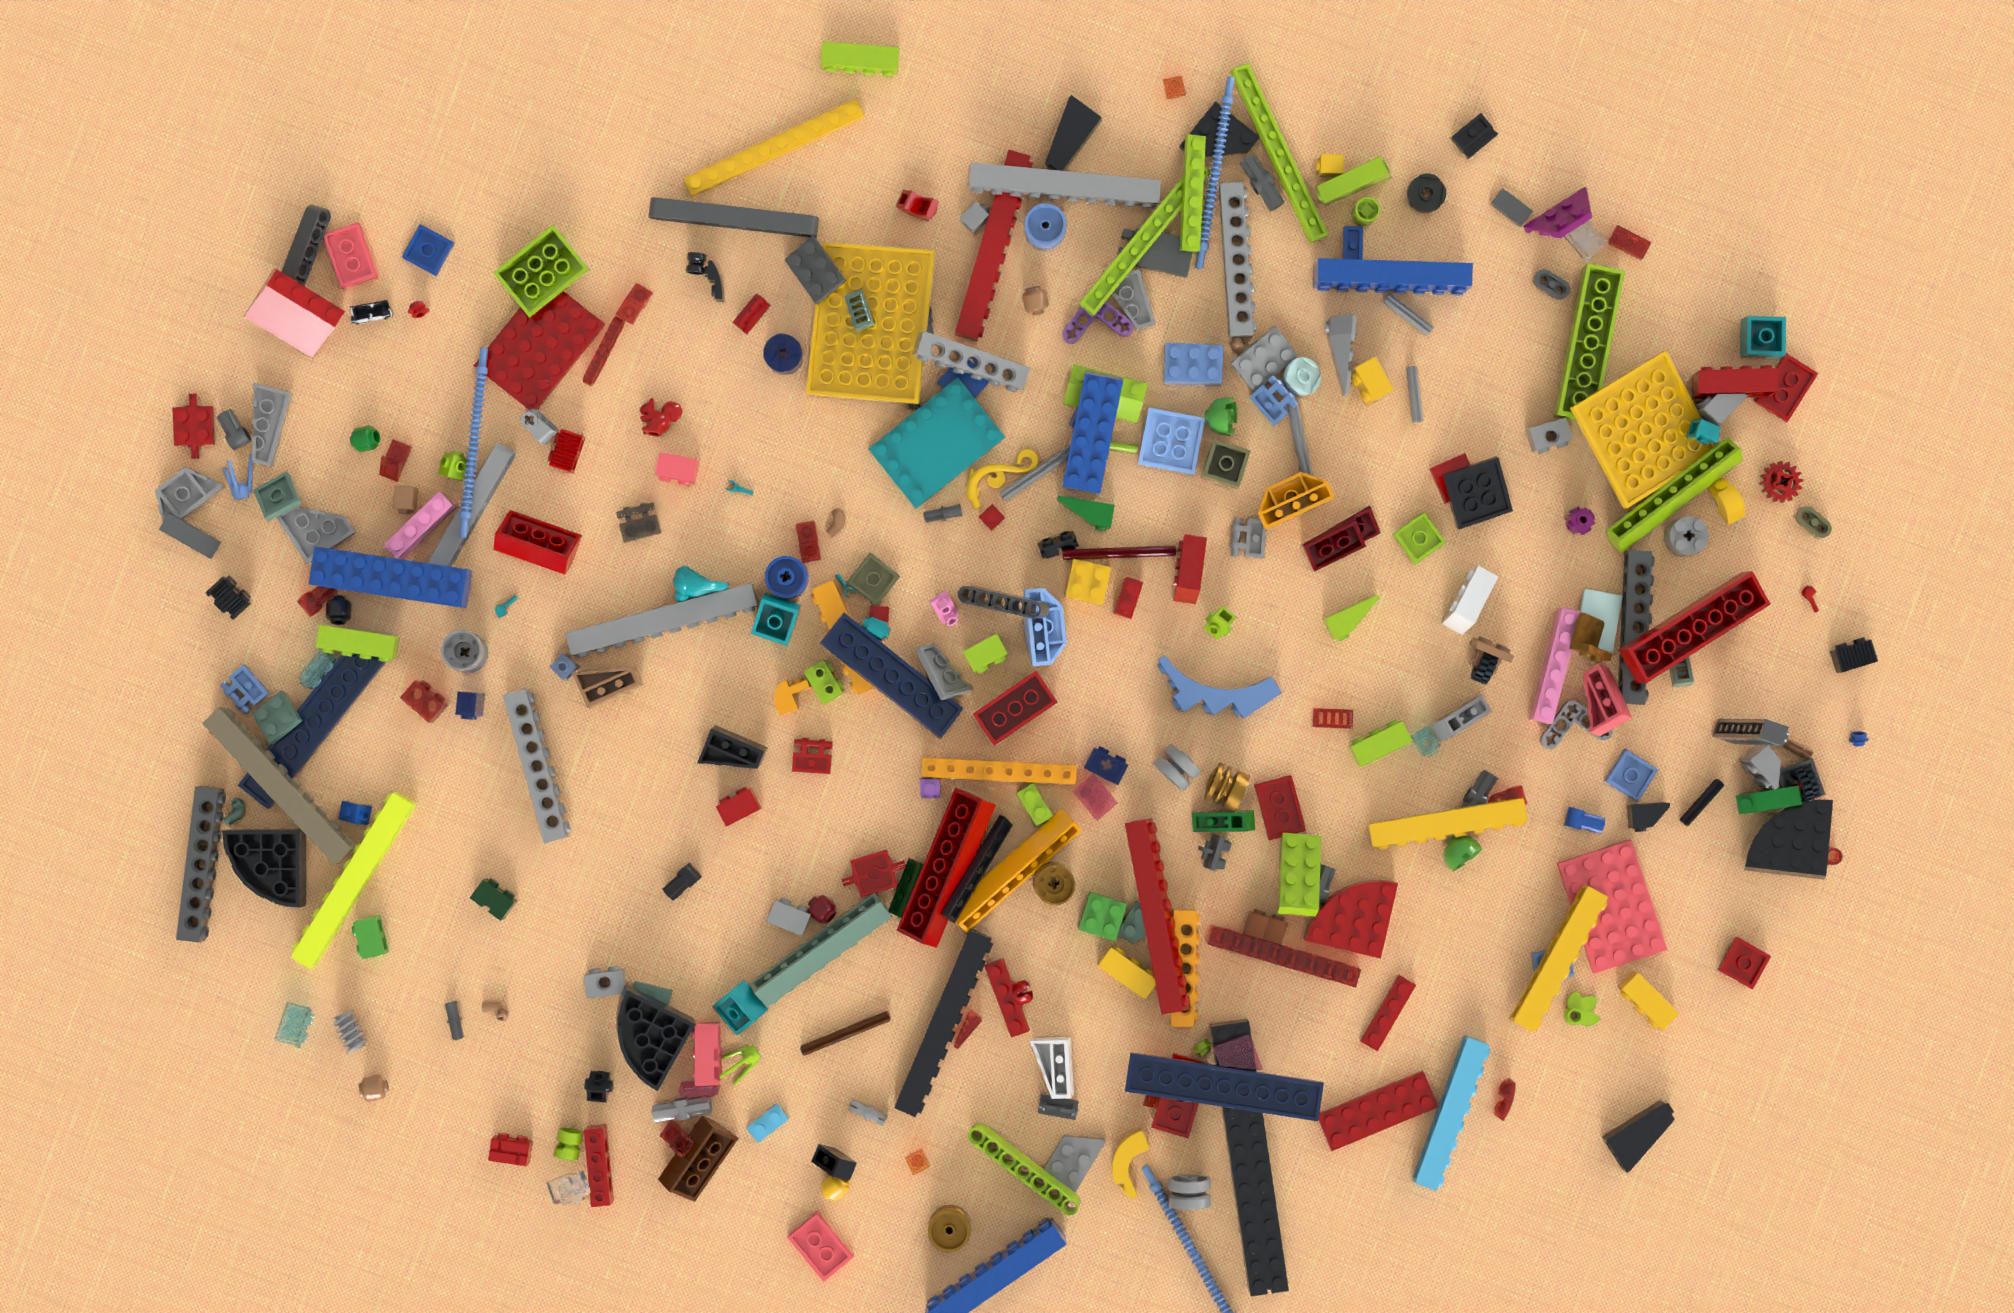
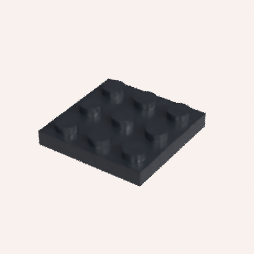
M1495 456L1442 474L1457 529L1460 530L1513 511L1499 457Z

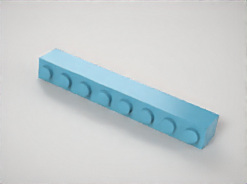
M1466 1035L1463 1036L1412 1178L1416 1184L1435 1191L1443 1185V1173L1445 1168L1448 1169L1450 1165L1451 1151L1455 1150L1458 1142L1456 1139L1457 1134L1462 1131L1464 1121L1462 1120L1464 1115L1468 1114L1471 1103L1469 1101L1471 1096H1474L1476 1093L1477 1085L1475 1084L1477 1079L1483 1074L1484 1067L1482 1065L1484 1059L1487 1060L1490 1054L1489 1044Z

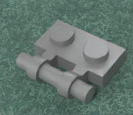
M1235 517L1234 525L1231 526V531H1233L1232 542H1230V548H1232L1231 556H1239V549H1245L1244 557L1264 558L1266 530L1261 520L1248 518L1247 526L1241 525L1242 518ZM1241 532H1246L1245 543H1240Z

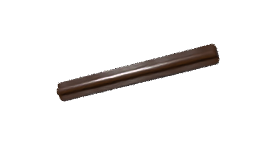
M888 1011L882 1012L801 1045V1053L803 1056H806L887 1023L891 1020Z

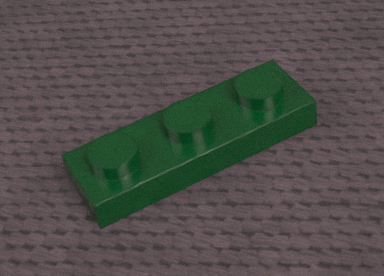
M908 859L889 907V912L900 918L903 915L923 866L922 863L914 859Z

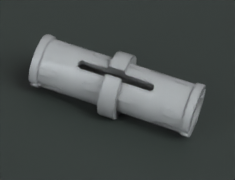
M854 1099L848 1111L864 1117V1120L869 1119L881 1126L884 1125V1120L888 1116L873 1109V1106L869 1105L868 1107Z

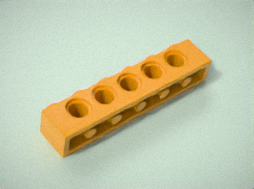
M1172 909V917L1175 920V936L1179 940V956L1182 957L1183 963L1190 964V970L1183 973L1187 983L1190 985L1189 990L1186 991L1190 997V1009L1170 1013V1026L1194 1027V1022L1198 1021V1011H1194L1195 1003H1198V991H1195V984L1199 982V972H1195V964H1199V953H1196V945L1200 943V934L1196 933V926H1200V914H1197L1195 909ZM1184 924H1189L1191 926L1190 933L1182 934L1181 927ZM1185 943L1191 946L1190 951L1186 954L1180 951L1181 946Z

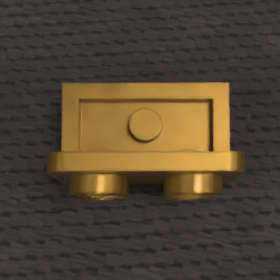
M1583 612L1579 613L1569 649L1579 652V656L1590 658L1594 662L1602 663V660L1611 661L1612 654L1598 648L1604 628V621Z

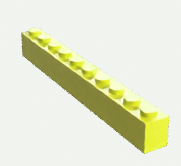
M394 792L386 797L384 808L382 811L379 810L373 818L375 820L372 827L369 826L364 832V840L354 848V856L344 864V872L334 880L332 884L334 888L331 893L328 892L322 900L324 904L321 909L318 908L312 916L314 920L311 925L308 924L302 932L304 936L301 941H297L293 946L291 958L307 968L312 969L317 966L417 804L402 794Z

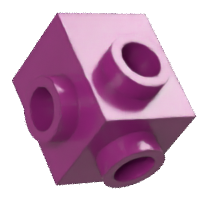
M1578 506L1569 511L1570 515L1564 518L1566 527L1573 535L1577 533L1584 535L1591 531V526L1595 524L1594 514L1586 507L1580 509Z

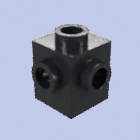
M590 1072V1076L585 1079L584 1089L587 1092V1101L607 1103L608 1094L613 1091L614 1081L610 1079V1072Z

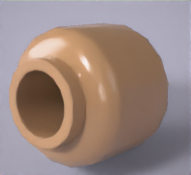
M1040 286L1025 289L1026 292L1022 295L1025 311L1032 312L1033 315L1043 314L1044 309L1049 306L1046 290Z
M381 1075L365 1077L362 1079V1083H359L360 1097L364 1098L367 1102L384 1099L386 1092L389 1091L388 1081L383 1080Z

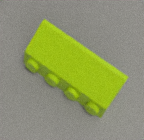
M1073 364L1063 404L1078 407L1085 370L1116 377L1121 376ZM1121 377L1123 378L1116 418L1137 423L1148 384Z

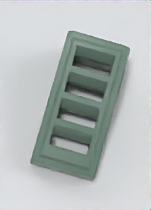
M862 289L844 296L853 326L857 332L875 325ZM860 296L861 299L851 303L850 299ZM862 303L863 306L853 309V306ZM862 310L865 311V313H862V314L857 315V316H856V314H855V313H857V312H859V311H862ZM863 317H867L866 320H863V321H861V322H858V319H861V318H863Z
M1689 657L1684 659V663L1676 664L1670 668L1673 688L1693 684L1694 678ZM1685 668V671H1681V672H1677V671H1676V669ZM1686 676V679L1678 680V677Z

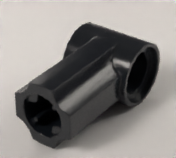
M689 862L662 889L674 901L688 887H692L702 876Z

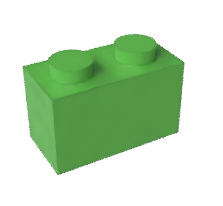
M380 915L353 922L352 933L354 937H357V953L361 956L362 960L389 953Z

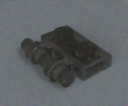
M654 502L640 503V506L625 507L623 510L616 512L618 519L624 517L626 519L625 523L619 524L624 543L662 533L657 515L649 516V511L655 509ZM642 513L643 518L632 519V515Z

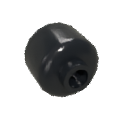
M337 595L326 602V618L331 624L344 625L351 619L352 604L344 596Z

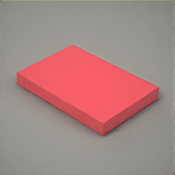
M359 222L324 235L323 239L342 290L378 277Z
M818 1211L787 1236L823 1282L854 1257Z

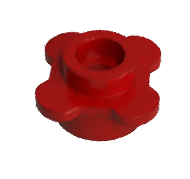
M423 301L411 303L410 309H408V313L412 314V318H421L430 311L429 308H426Z

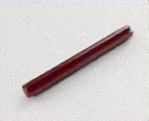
M1176 546L1064 549L1062 557L1063 560L1175 556Z

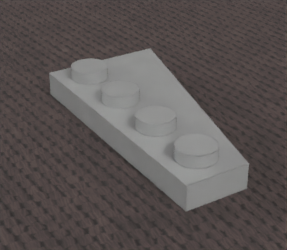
M253 383L254 419L252 426L254 427V433L252 437V462L273 467L293 393Z

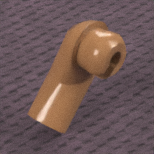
M1240 337L1232 339L1231 348L1237 355L1247 349L1242 344Z

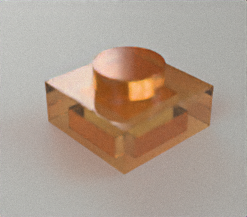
M1182 76L1163 79L1167 100L1186 95Z
M922 1148L905 1156V1160L913 1175L931 1166Z

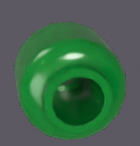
M370 425L355 428L350 436L351 445L359 452L376 449L381 440L378 430Z

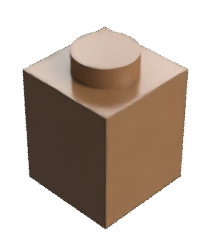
M394 485L393 509L399 510L400 514H410V511H417L418 488Z

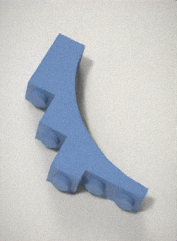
M1165 655L1157 660L1159 662L1157 667L1161 673H1166L1170 679L1167 681L1173 691L1175 689L1178 691L1172 696L1174 698L1172 703L1178 711L1181 709L1182 712H1185L1202 700L1204 703L1201 705L1207 714L1215 715L1230 704H1233L1231 709L1237 717L1245 718L1282 693L1272 677L1242 689L1226 690L1211 688L1183 675L1171 664Z

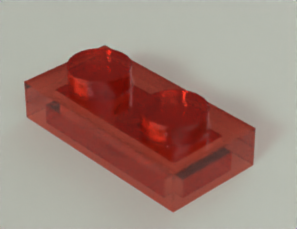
M1619 225L1615 227L1607 242L1639 260L1644 258L1651 244L1650 241Z

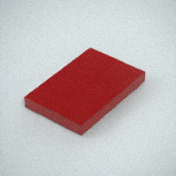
M1786 353L1776 366L1778 368L1779 391L1771 397H1757L1754 402L1781 420L1788 422L1819 373Z
M1292 775L1254 784L1269 841L1281 838L1283 833L1297 834L1306 831Z

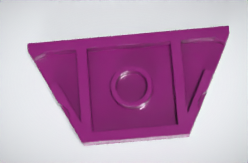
M1582 188L1524 225L1525 232L1530 233L1533 230L1538 231L1539 235L1562 238L1592 219L1587 188Z

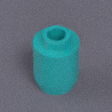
M866 617L862 626L881 641L884 638H888L891 630L888 627L889 623L873 617Z

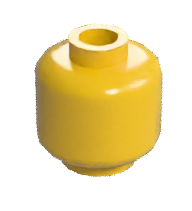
M829 1175L821 1183L822 1195L827 1200L838 1201L849 1191L850 1181Z

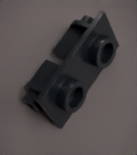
M388 300L350 306L353 315L351 316L352 324L356 323V325H359V323L371 320H387L388 317H393Z
M1065 531L1057 537L1044 538L1040 543H1037L1042 559H1049L1059 555L1057 548L1061 547L1063 552L1064 549H1076L1075 547L1079 546L1074 531Z

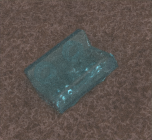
M321 648L298 676L301 680L299 683L304 688L314 689L320 684L325 674L332 669L337 659L330 653L321 652Z
M287 1002L275 1040L300 1048L306 1042L308 1035L306 1030L308 1025L312 1024L314 1018L310 1007Z

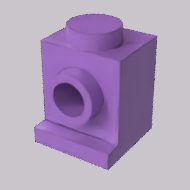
M940 778L920 779L921 798H940Z

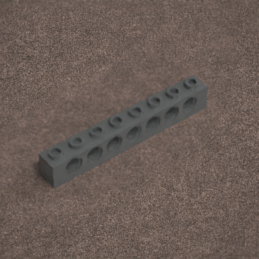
M1624 551L1620 648L1649 631V625L1652 622V614L1649 613L1650 605L1653 602V595L1650 594V589L1654 583L1651 567L1654 566L1655 558L1652 556V551ZM1637 565L1643 569L1641 576L1635 571ZM1637 584L1642 587L1640 595L1635 592ZM1636 603L1641 606V612L1639 614H1637L1634 611V605ZM1634 623L1640 625L1638 633L1633 630ZM1620 654L1618 688L1625 703L1645 705V701H1648L1649 696L1648 690H1646V683H1638L1635 691L1631 689L1630 683L1635 679Z
M1718 719L1712 737L1732 744L1783 746L1789 737V732H1787L1789 727L1767 719Z
M195 786L176 940L199 943L205 941L209 935L207 923L212 912L209 907L210 900L214 896L212 883L216 878L214 867L219 856L217 843L221 839V832L219 831L220 824L223 821V812L221 811L222 804L226 800L224 788ZM208 802L213 806L210 812L206 808ZM205 821L210 823L208 831L204 828ZM203 840L208 843L206 850L201 846ZM201 859L205 861L204 869L199 866ZM198 878L203 881L202 888L197 886ZM196 897L199 898L201 902L199 907H197L194 904V900ZM193 917L198 919L197 926L192 924Z

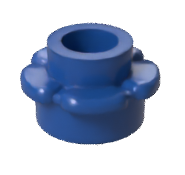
M1856 731L1850 733L1849 742L1853 743V746H1864L1865 742L1869 741L1866 732Z

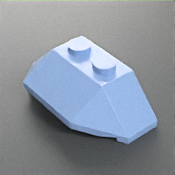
M1045 588L1025 589L1024 597L1044 601L1049 606V614L1045 618L1023 617L1026 648L1032 666L1051 665L1067 644L1063 605L1048 593ZM1036 606V613H1037V614L1039 613V607H1038V606Z

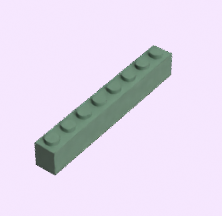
M873 893L750 983L753 992L766 1007L776 1003L782 996L791 992L797 985L809 979L818 970L823 969L826 964L838 958L859 940L871 934L880 925L885 924L892 917L888 908L877 894Z

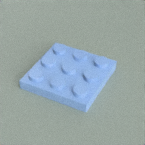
M1149 407L1138 465L1194 475L1205 418Z

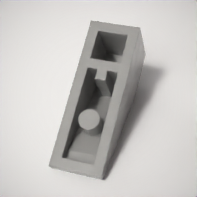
M1480 695L1440 718L1430 726L1439 742L1455 736L1491 712V709L1484 697Z

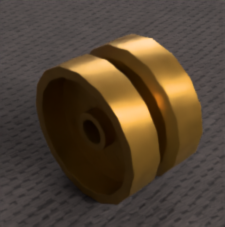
M943 1205L936 1209L931 1215L928 1225V1237L932 1245L940 1251L949 1253L962 1249L968 1242L971 1225L967 1213L961 1207L955 1205ZM947 1227H952L953 1230H952V1231H951L950 1229L946 1230V1228H947Z

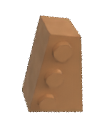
M636 667L572 672L587 708L595 707L644 685Z

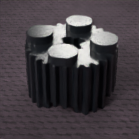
M230 575L227 577L222 576L205 593L208 597L212 595L215 599L214 605L223 613L229 612L231 614L230 618L234 620L251 604V596L246 590H240L236 587L237 582Z

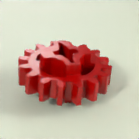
M1782 461L1777 462V465L1771 463L1770 468H1764L1766 474L1760 475L1764 479V481L1759 483V485H1764L1761 492L1768 493L1766 498L1773 497L1772 502H1777L1778 500L1780 503H1784L1786 500L1791 501L1793 500L1792 496L1796 497L1799 495L1796 490L1803 488L1799 485L1800 482H1803V479L1798 478L1802 473L1795 472L1797 466L1790 467V462H1786L1784 465ZM1781 479H1787L1781 485H1776Z

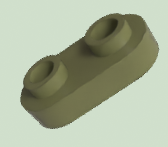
M1806 506L1797 510L1795 514L1797 523L1814 537L1824 538L1831 533V523L1815 509ZM1803 513L1807 514L1806 520L1802 518ZM1818 525L1822 527L1821 532L1817 530Z

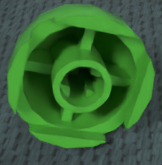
M1234 397L1218 398L1211 403L1209 410L1205 411V421H1208L1209 427L1216 434L1231 436L1235 432V429H1232L1233 422L1237 423V404L1232 402L1235 399Z
M1465 835L1458 838L1452 836L1446 841L1448 845L1444 849L1443 857L1449 869L1454 872L1464 866V863L1469 859L1472 860L1479 854L1482 847L1470 836Z

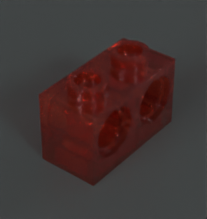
M414 680L400 698L428 723H433L448 706L444 702L446 699L439 693H433L430 690L431 686L424 680ZM418 688L422 692V696L419 699L414 696V692ZM431 701L436 703V709L433 712L429 710V703Z

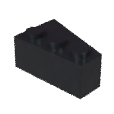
M715 725L710 730L697 764L758 769L762 764L768 747Z

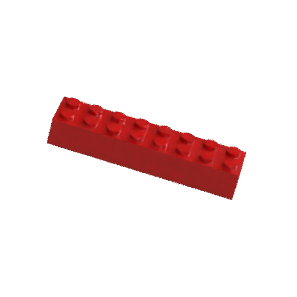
M1753 571L1741 572L1618 651L1636 683H1648L1765 609L1771 603Z
M954 789L896 931L924 945L938 947L948 923V919L941 913L974 859L996 804L961 789Z

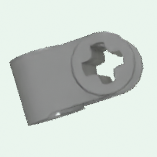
M530 409L521 416L522 425L542 445H546L558 433L557 427L538 409Z

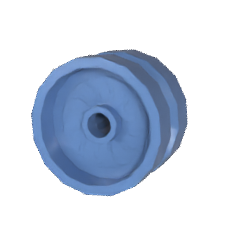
M1041 203L1034 206L1025 218L1024 233L1027 241L1033 247L1040 250H1050L1057 247L1063 241L1066 234V218L1064 213L1057 206L1050 203ZM1049 225V227H1048L1047 229H1044V228L1042 227V226Z

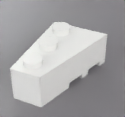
M1479 565L1474 570L1470 569L1465 577L1467 581L1460 587L1457 593L1458 597L1451 604L1450 611L1442 623L1461 635L1475 624L1498 579V576Z
M1071 1037L1032 1038L1030 1044L1037 1057V1062L1042 1070L1051 1098H1072L1074 1095Z

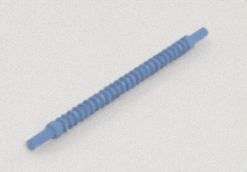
M484 347L480 348L479 364L475 371L477 373V376H475L477 381L474 382L476 384L474 387L476 392H473L475 397L472 398L474 400V403H472L474 408L471 409L473 411V414H471L473 418L470 419L472 424L469 425L471 427V430H469L471 435L468 436L470 438V441H468L470 445L467 447L469 452H466L468 454V457H466L468 462L465 463L467 468L464 469L467 472L464 474L466 479H463L465 482L463 487L465 489L462 490L464 495L461 496L463 498V501H461L463 506L460 507L462 511L459 513V518H461L459 538H467L468 523L472 517L470 512L472 507L470 505L473 504L471 499L474 498L472 496L474 493L472 488H475L473 485L475 480L473 478L476 477L474 472L477 471L475 469V466H477L475 461H478L476 458L478 453L476 451L479 450L477 445L480 444L478 442V439H480L478 434L481 433L479 431L481 428L479 424L482 423L480 418L483 417L481 415V412H483L481 407L484 406L482 404L484 401L482 397L485 396L483 393L486 390L484 388V385H486L484 380L487 379L485 375L488 374V368L486 367L488 348Z

